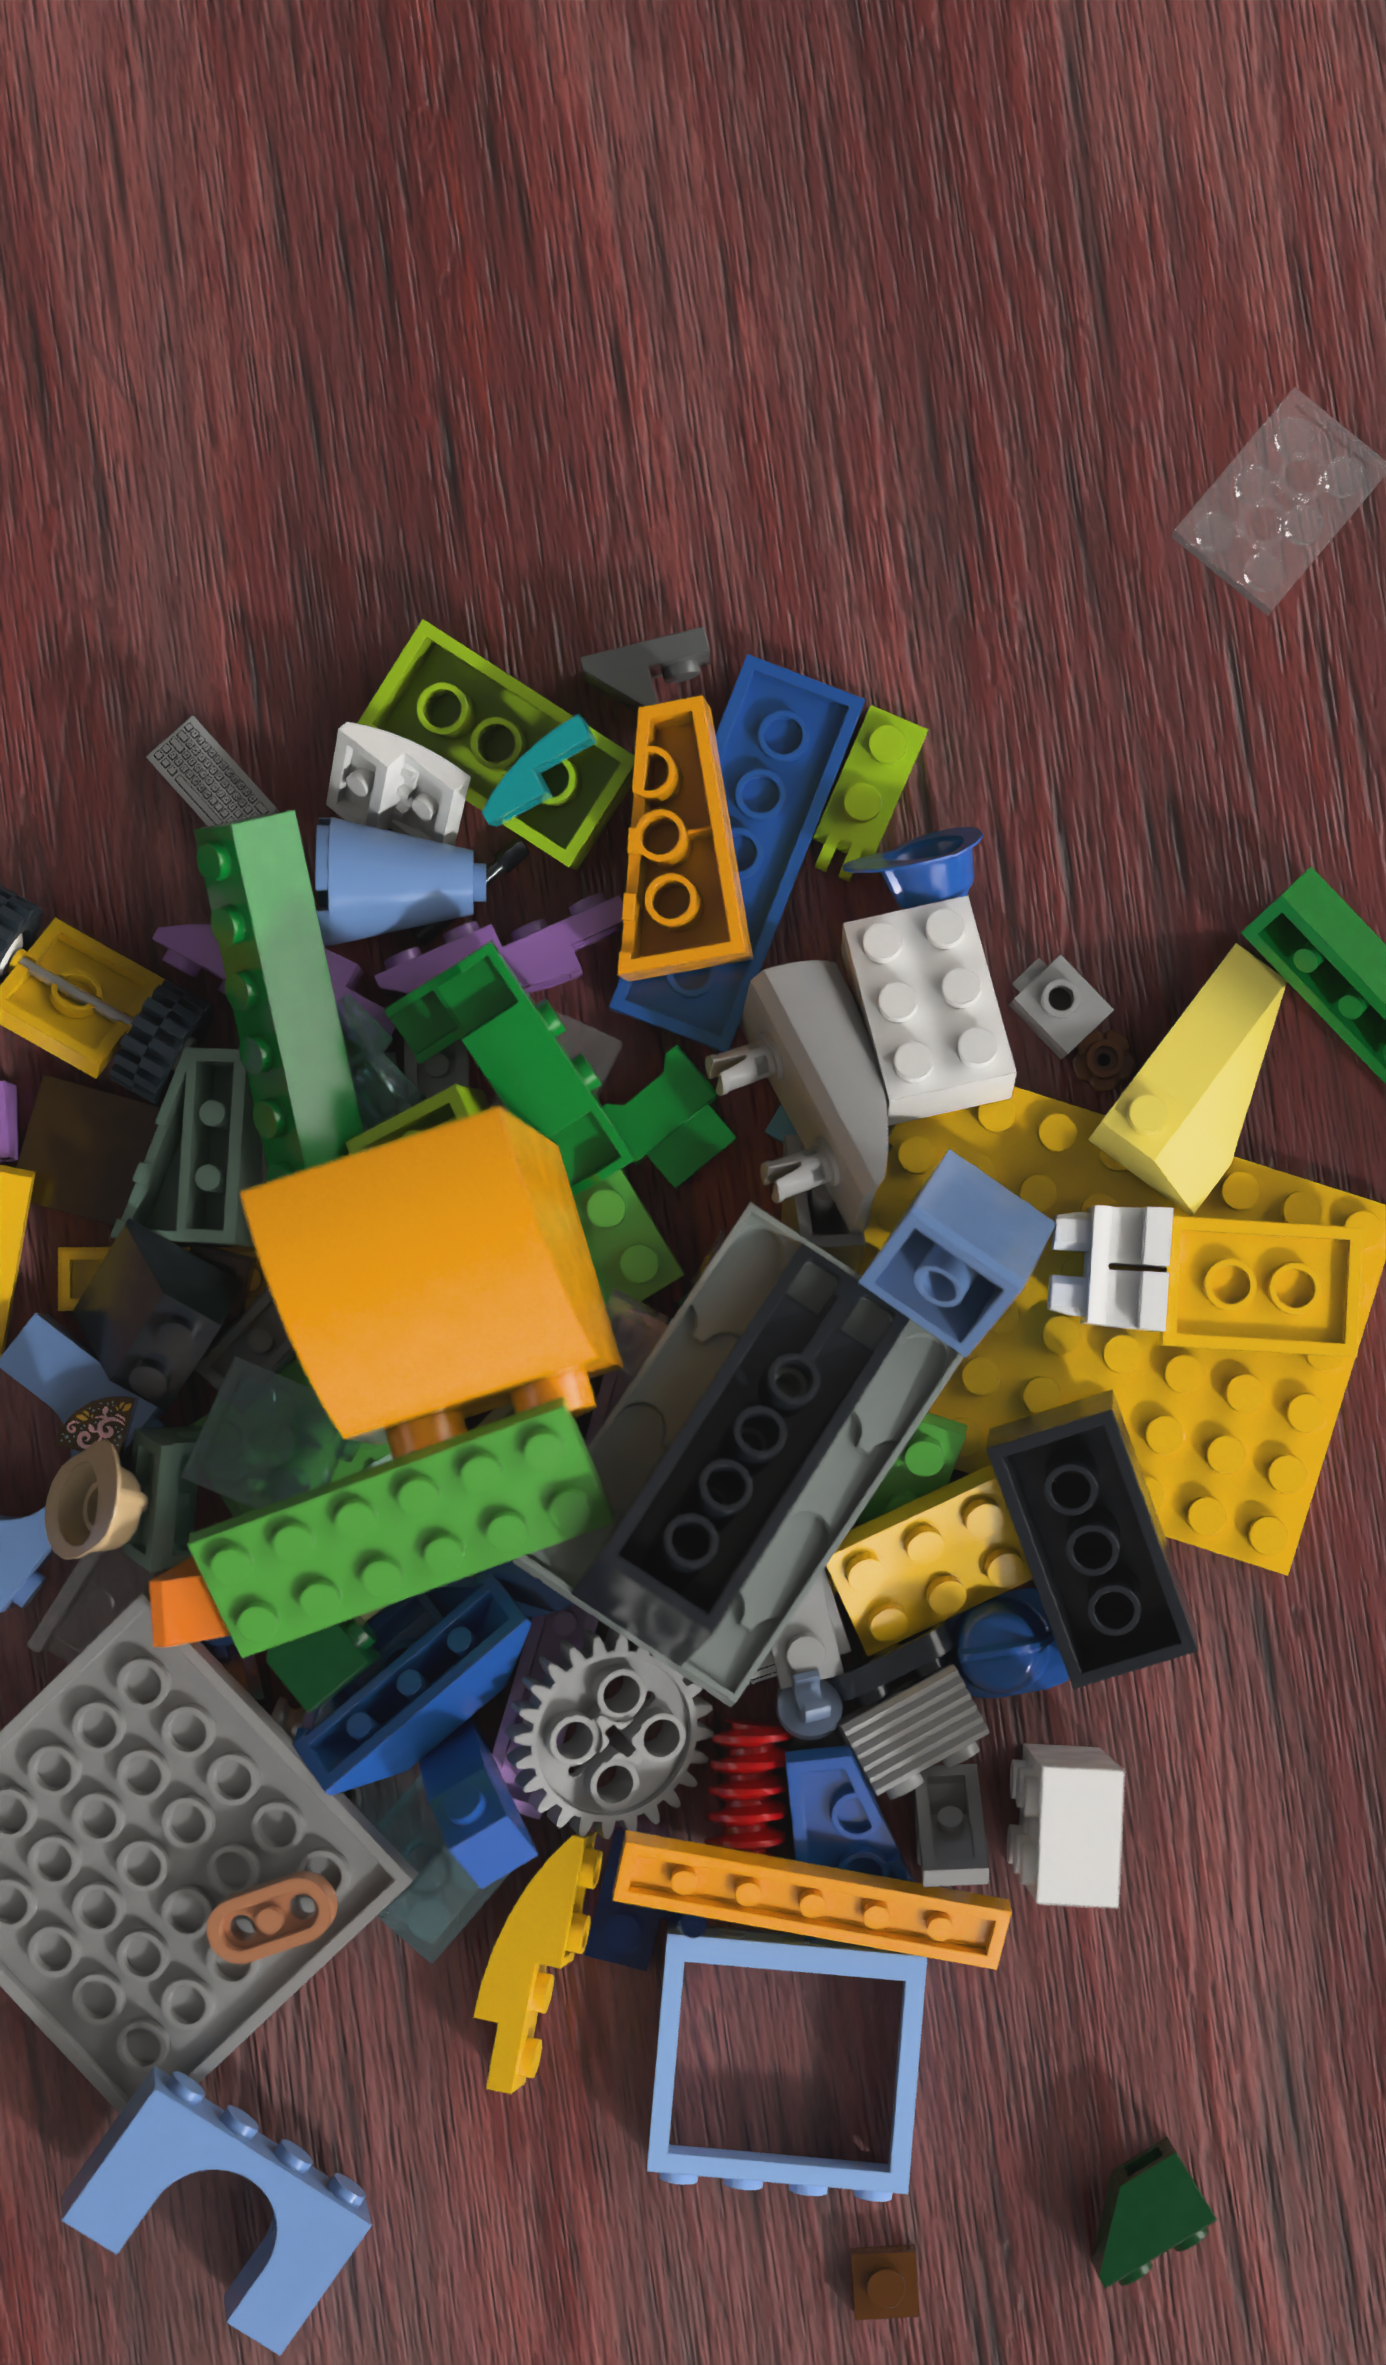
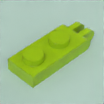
M870 705L813 837V840L824 844L814 868L826 872L836 850L847 854L843 865L849 861L876 854L927 736L928 729ZM842 865L838 878L850 882L853 873L844 871Z

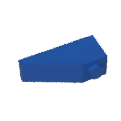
M472 1715L419 1761L428 1804L449 1851L476 1884L483 1889L538 1856V1852L476 1718Z

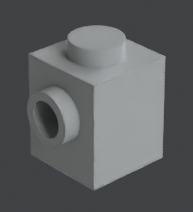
M1059 955L1049 966L1038 958L1012 983L1020 993L1009 1004L1010 1008L1060 1060L1070 1053L1114 1011L1062 955Z

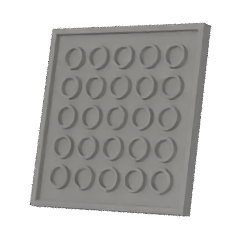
M150 1588L133 1601L0 1732V1986L119 2114L153 2066L169 2076L174 2071H179L200 2083L409 1886L419 1874L342 1792L330 1796L323 1791L293 1747L292 1738L200 1641L169 1647H153ZM297 1871L315 1872L323 1876L334 1888L338 1901L337 1914L328 1929L314 1941L247 1964H234L225 1961L213 1951L209 1944L206 1930L209 1916L227 1896ZM305 1894L296 1895V1902L301 1910L305 1912L315 1911V1903L311 1897ZM237 1915V1924L242 1931L247 1933L255 1932V1925L250 1917Z

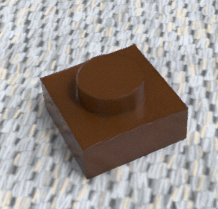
M915 2244L850 2248L855 2321L920 2317Z

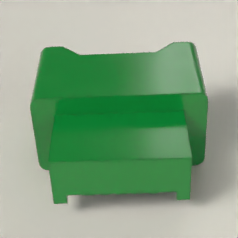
M678 1045L665 1054L664 1072L625 1105L605 1104L603 1106L633 1152L635 1160L632 1162L635 1166H638L648 1157L675 1191L737 1138L710 1106L719 1096L716 1093V1089Z

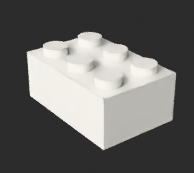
M968 895L843 923L841 953L853 998L869 1034L880 1069L887 1106L888 1126L1010 1099L1017 1072Z
M1023 1743L1022 1760L1012 1759L1011 1799H1016L1017 1807H1020L1019 1825L1009 1824L1007 1862L1008 1864H1013L1014 1874H1019L1020 1884H1025L1037 1904L1118 1908L1124 1770L1100 1747Z

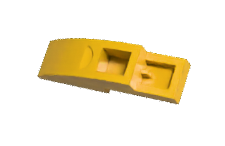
M588 1831L585 1837L579 1836L577 1833L572 1835L545 1862L520 1896L495 1943L481 1982L473 2018L498 2023L486 2089L512 2094L525 2084L526 2077L533 2079L536 2075L542 2051V2040L534 2038L538 2012L544 2014L547 2012L554 1986V1975L546 1973V1967L550 1966L561 1969L574 1960L575 1953L583 1954L588 1941L591 1917L590 1915L582 1914L586 1890L587 1888L595 1889L602 1866V1851L594 1849L597 1832Z

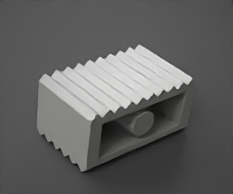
M952 1663L930 1675L919 1679L913 1677L911 1680L902 1683L900 1686L893 1688L890 1694L880 1700L846 1714L840 1719L836 1727L843 1745H850L872 1793L878 1796L886 1791L890 1799L900 1797L920 1786L924 1782L920 1772L942 1760L945 1767L949 1768L971 1758L980 1751L976 1741L990 1733L975 1702L971 1698L970 1692L960 1677L958 1669Z

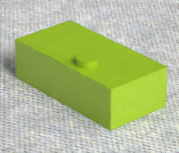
M422 619L357 724L374 727L411 740L453 763L471 776L465 800L483 811L493 791L514 764L539 740L574 716ZM591 727L589 728L597 741L596 744L541 773L553 797L503 823L507 828L564 865L575 870L579 869L633 784L635 756Z

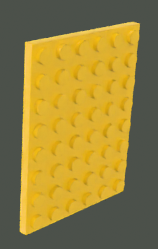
M1014 1086L1010 1099L895 1125L888 1140L892 1145L890 1153L887 1152L885 1178L876 1189L871 1204L869 1225L864 1231L866 1246L856 1272L860 1275L864 1274L924 1182L949 1149L969 1163L977 1166L986 1175L1030 1203L1051 1220H1053L1055 1215L1087 1212V1208L1094 1205L1136 1208L1172 1207L1173 1216H1191L1088 1140L1106 1115ZM1233 1156L1229 1168L1192 1217L1364 1228L1358 1334L1359 1348L1386 1261V1205ZM1051 1233L1022 1291L968 1357L964 1356L928 1411L929 1413L967 1425L966 1437L954 1469L971 1474L992 1464L986 1450L989 1430L991 1428L1113 1389L1165 1537L1288 1576L1356 1357L1159 1346L1160 1332L1080 1324L1079 1316H1069L1047 1309L1050 1275L1083 1277L1084 1252L1051 1250ZM1108 1265L1109 1269L1163 1272V1268Z

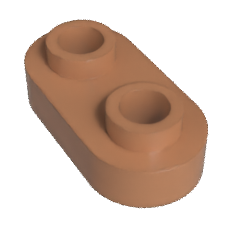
M297 1871L227 1896L209 1916L206 1929L209 1944L213 1951L225 1961L234 1964H247L314 1941L328 1929L335 1919L338 1909L335 1890L323 1876L311 1871ZM305 1894L311 1897L315 1903V1911L305 1912L301 1910L297 1905L296 1895ZM237 1915L250 1917L254 1922L255 1932L247 1933L242 1931L237 1924Z

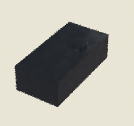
M1113 1389L991 1428L989 1430L986 1450L1073 1689L1199 1651L1197 1625Z

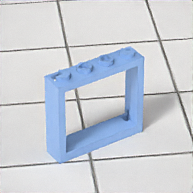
M668 1923L647 2171L659 2172L660 2180L673 2184H694L698 2182V2176L724 2178V2185L739 2190H759L763 2188V2182L789 2184L791 2192L807 2196L826 2195L828 2187L853 2189L855 2197L876 2202L891 2200L893 2193L908 2194L927 1957L828 1939L805 1940L804 1935ZM684 1962L903 1981L889 2163L670 2145L669 2137Z

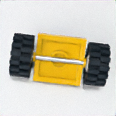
M0 885V1025L95 1079L98 1078L114 1057V1065L110 1069V1075H112L110 1079L155 1105H159L160 1102L162 1103L184 1047L198 1048L199 1044L204 1041L208 1033L205 1030L211 1025L212 1014L215 1011L213 1004L176 983L165 980L57 918H54L38 938L35 934L42 927L43 920L41 918L44 915L41 907Z

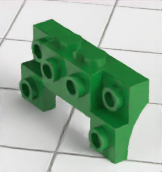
M492 939L383 1010L387 1017L392 1020L419 1064L462 1038V1042L510 1114L559 1146L573 1196L602 1182L635 1160L633 1152L593 1091L602 1085L597 1073L582 1052L573 1058L570 1056L558 1038L559 1035L567 1031L562 1020L546 998L537 1004L534 1002Z

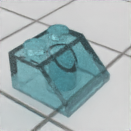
M420 1774L375 1827L419 1873L414 1881L389 1903L378 1916L428 1962L433 1964L510 1873L483 1889L476 1884L449 1851L428 1804L422 1775Z

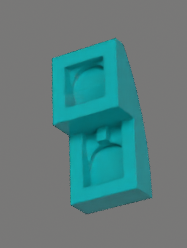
M577 714L556 727L531 747L514 764L493 791L482 811L488 824L498 827L553 797L541 773L597 743L585 719Z

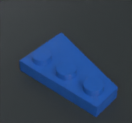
M850 1745L785 1752L796 1861L915 1882ZM804 1935L805 1940L823 1939Z

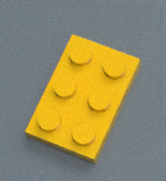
M1173 1216L1170 1266L1163 1268V1272L1169 1273L1166 1331L1160 1332L1159 1346L1357 1357L1364 1228Z
M992 1464L849 1530L826 1565L867 1656L875 1654L1033 1579Z

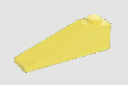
M1236 943L1088 1139L1191 1217L1231 1165L1287 984L1285 978Z

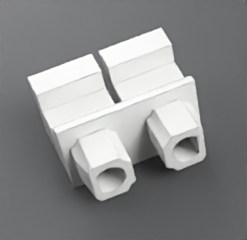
M1094 1205L1087 1208V1212H1074L1053 1216V1221L1056 1222V1225L1052 1231L1051 1250L1084 1252L1083 1277L1050 1275L1047 1309L1069 1316H1079L1080 1324L1165 1332L1169 1273L1109 1269L1108 1265L1151 1268L1170 1266L1173 1208Z

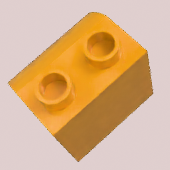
M500 1106L240 1192L265 1276L288 1335L316 1394L344 1439L374 1445L388 1443L392 1459L466 1433L468 1431L464 1418L511 1403L513 1404L515 1414L564 1396L573 1418L597 1407L589 1379L624 1368L559 1146Z

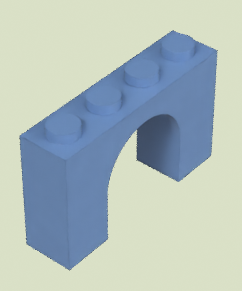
M35 1313L0 1357V1368L49 1405L59 1416L63 1424L78 1409L92 1401L114 1396L139 1398L121 1461H119L120 1466L124 1464L132 1453L134 1428L165 1427V1424L158 1420L164 1410L110 1381L92 1347L49 1314ZM71 1449V1458L80 1454L81 1451ZM46 1506L26 1517H12L0 1514V1613L12 1609L15 1604L22 1609L25 1608L47 1580L40 1571L53 1556L54 1552L46 1535L44 1521Z
M153 2066L63 2193L62 2221L117 2255L158 2196L176 2180L194 2172L213 2169L235 2172L250 2179L268 2197L273 2207V2214L269 2229L262 2242L224 2294L226 2323L281 2356L371 2228L370 2213L367 2200H365L366 2193L357 2183L343 2174L335 2173L330 2178L311 2166L313 2164L312 2158L295 2143L282 2139L277 2144L259 2133L260 2127L258 2123L243 2110L232 2105H228L223 2110L204 2098L206 2095L204 2089L186 2074L174 2071L169 2076Z

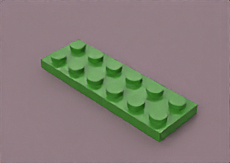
M563 1396L194 1532L190 1535L188 1547L241 1658L607 1526L614 1523V1511L567 1401Z

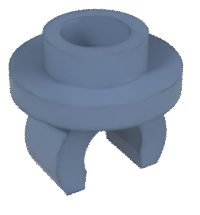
M818 1669L792 1675V1687L783 1689L778 1698L777 1715L781 1725L788 1733L803 1740H817L828 1736L836 1729L841 1719L842 1701L840 1695L831 1684L820 1680Z

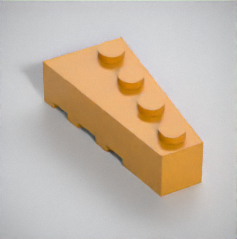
M703 695L638 707L632 785L634 795L631 828H629L627 853L629 854L626 893H624L622 920L624 922L622 948L619 951L618 976L630 982L753 960L711 708Z

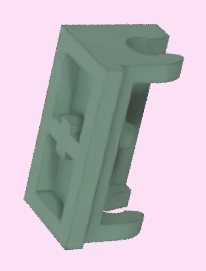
M201 1426L134 1428L130 1472L136 1476L141 1486V1493L148 1497V1509L141 1513L137 1530L130 1541L124 1545L123 1553L149 1572L171 1569L193 1556L188 1547L190 1535L194 1533L200 1459L202 1454L212 1453L214 1438H206L207 1430Z

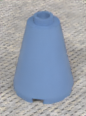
M334 817L318 818L315 890H318L319 907H322V911L316 912L324 946L338 945L473 915L474 902H486V863H474V850Z

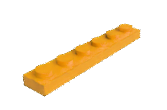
M629 1830L625 1832L613 1886V1901L995 1970L998 1968L1012 1913L1009 1899L938 1886L923 1887V1884Z

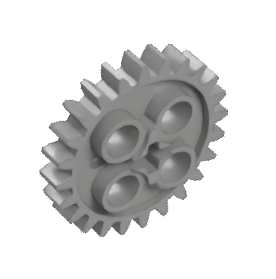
M609 1628L605 1643L590 1629L584 1630L583 1649L577 1650L563 1639L560 1641V1650L563 1657L561 1661L556 1664L543 1655L538 1659L546 1674L541 1681L531 1677H523L521 1680L525 1687L533 1693L530 1700L511 1701L510 1707L524 1718L523 1723L505 1728V1734L514 1742L522 1745L506 1754L507 1760L516 1769H523L515 1777L514 1781L525 1793L532 1792L528 1801L540 1813L548 1810L547 1817L559 1828L563 1827L570 1820V1827L579 1836L585 1837L593 1824L595 1830L604 1839H610L615 1821H618L625 1830L636 1832L637 1816L642 1813L656 1825L660 1822L657 1804L664 1800L675 1808L681 1805L674 1791L678 1783L690 1787L697 1785L695 1778L687 1772L690 1763L701 1764L708 1762L709 1758L695 1746L696 1741L713 1737L714 1731L704 1723L697 1721V1719L712 1711V1705L702 1697H696L703 1689L702 1687H699L652 1656L650 1652L643 1650L630 1640L627 1641V1638L612 1628ZM623 1675V1684L619 1692L612 1698L604 1699L603 1694L607 1684L615 1677ZM647 1691H651L649 1699H645ZM662 1720V1728L657 1737L651 1741L644 1742L643 1738L647 1728L655 1721ZM577 1722L576 1732L573 1737L564 1744L556 1745L557 1735L562 1727L568 1723ZM612 1726L615 1733L608 1739L604 1733ZM616 1765L617 1769L612 1781L604 1787L597 1788L598 1777L608 1767ZM570 1766H575L574 1773H568Z

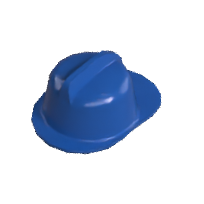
M956 827L936 831L917 837L893 850L849 861L843 865V869L846 872L852 873L881 872L897 905L903 910L967 896L975 877L972 848L979 844L983 838V833L979 828Z
M1037 1588L1004 1592L944 1621L956 1644L952 1650L946 1653L947 1658L958 1669L967 1690L974 1697L1000 1698L1046 1690L1069 1679Z

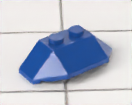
M492 1573L478 1574L477 1577H464L388 1605L368 1622V1625L377 1637V1641L372 1646L381 1657L322 1707L310 1713H307L305 1710L302 1728L297 1729L292 1743L293 1747L323 1791L330 1796L408 1771L507 1686L532 1623L499 1579Z

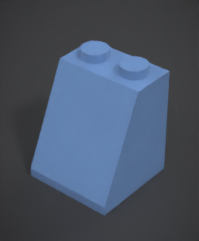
M949 1149L924 1182L858 1283L967 1358L1022 1291L1056 1222L986 1175L977 1166L969 1163Z

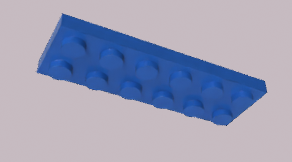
M747 654L716 732V741L753 960L630 982L620 977L609 1005L610 1010L722 1053L730 1050L743 1016L750 980L761 971L866 699Z

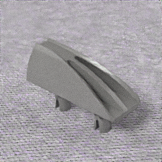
M809 960L764 969L750 980L740 1028L749 1044L717 1055L707 1056L705 1066L708 1078L719 1077L716 1093L719 1096L728 1094L729 1091L758 1080L768 1078L806 1150L761 1164L760 1172L763 1184L775 1183L771 1200L779 1203L785 1198L825 1184L851 1234L862 1235L869 1225L871 1204L876 1189L885 1178L888 1152L887 1106L881 1073L869 1034L837 963Z

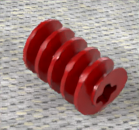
M725 1718L723 1719L724 1721L732 1724L731 1730L713 1735L712 1742L730 1750L729 1756L711 1761L710 1768L728 1776L727 1782L708 1787V1794L724 1801L725 1808L706 1813V1820L722 1827L723 1834L704 1839V1844L773 1857L779 1856L777 1852L768 1848L785 1842L786 1831L770 1823V1821L787 1816L788 1805L771 1795L783 1793L789 1790L788 1778L773 1771V1769L786 1766L785 1752H788V1750L775 1745V1743L791 1739L793 1735L788 1733L781 1723L777 1721Z

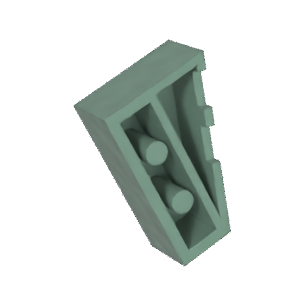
M184 1047L155 1124H158L144 1162H139L132 1180L136 1182L122 1219L116 1220L110 1238L116 1239L128 1218L175 1244L256 1247L240 1192L260 1186L263 1145L260 1133L254 1124V1104L247 1071L241 1063L239 1049Z

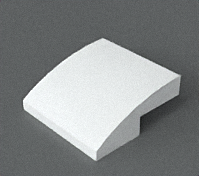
M346 722L338 729L326 805L347 821L385 830L391 828L398 833L455 846L471 776L453 763L411 740L374 727Z

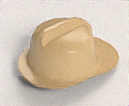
M108 1440L96 1441L80 1454L73 1456L61 1466L52 1481L46 1500L44 1521L47 1540L53 1552L63 1559H78L89 1552L121 1548L130 1541L137 1530L141 1513L148 1509V1497L141 1493V1486L136 1476L119 1465V1458L114 1445Z

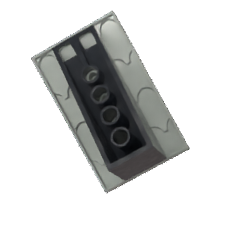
M750 1202L587 1448L613 1508L614 1523L516 1558L512 1563L533 1577L540 1579L544 1584L589 1614L594 1615L598 1620L643 1650L650 1652L652 1656L699 1687L704 1688L708 1693L729 1707H732L751 1681L964 1356L859 1284L858 1281L862 1275Z

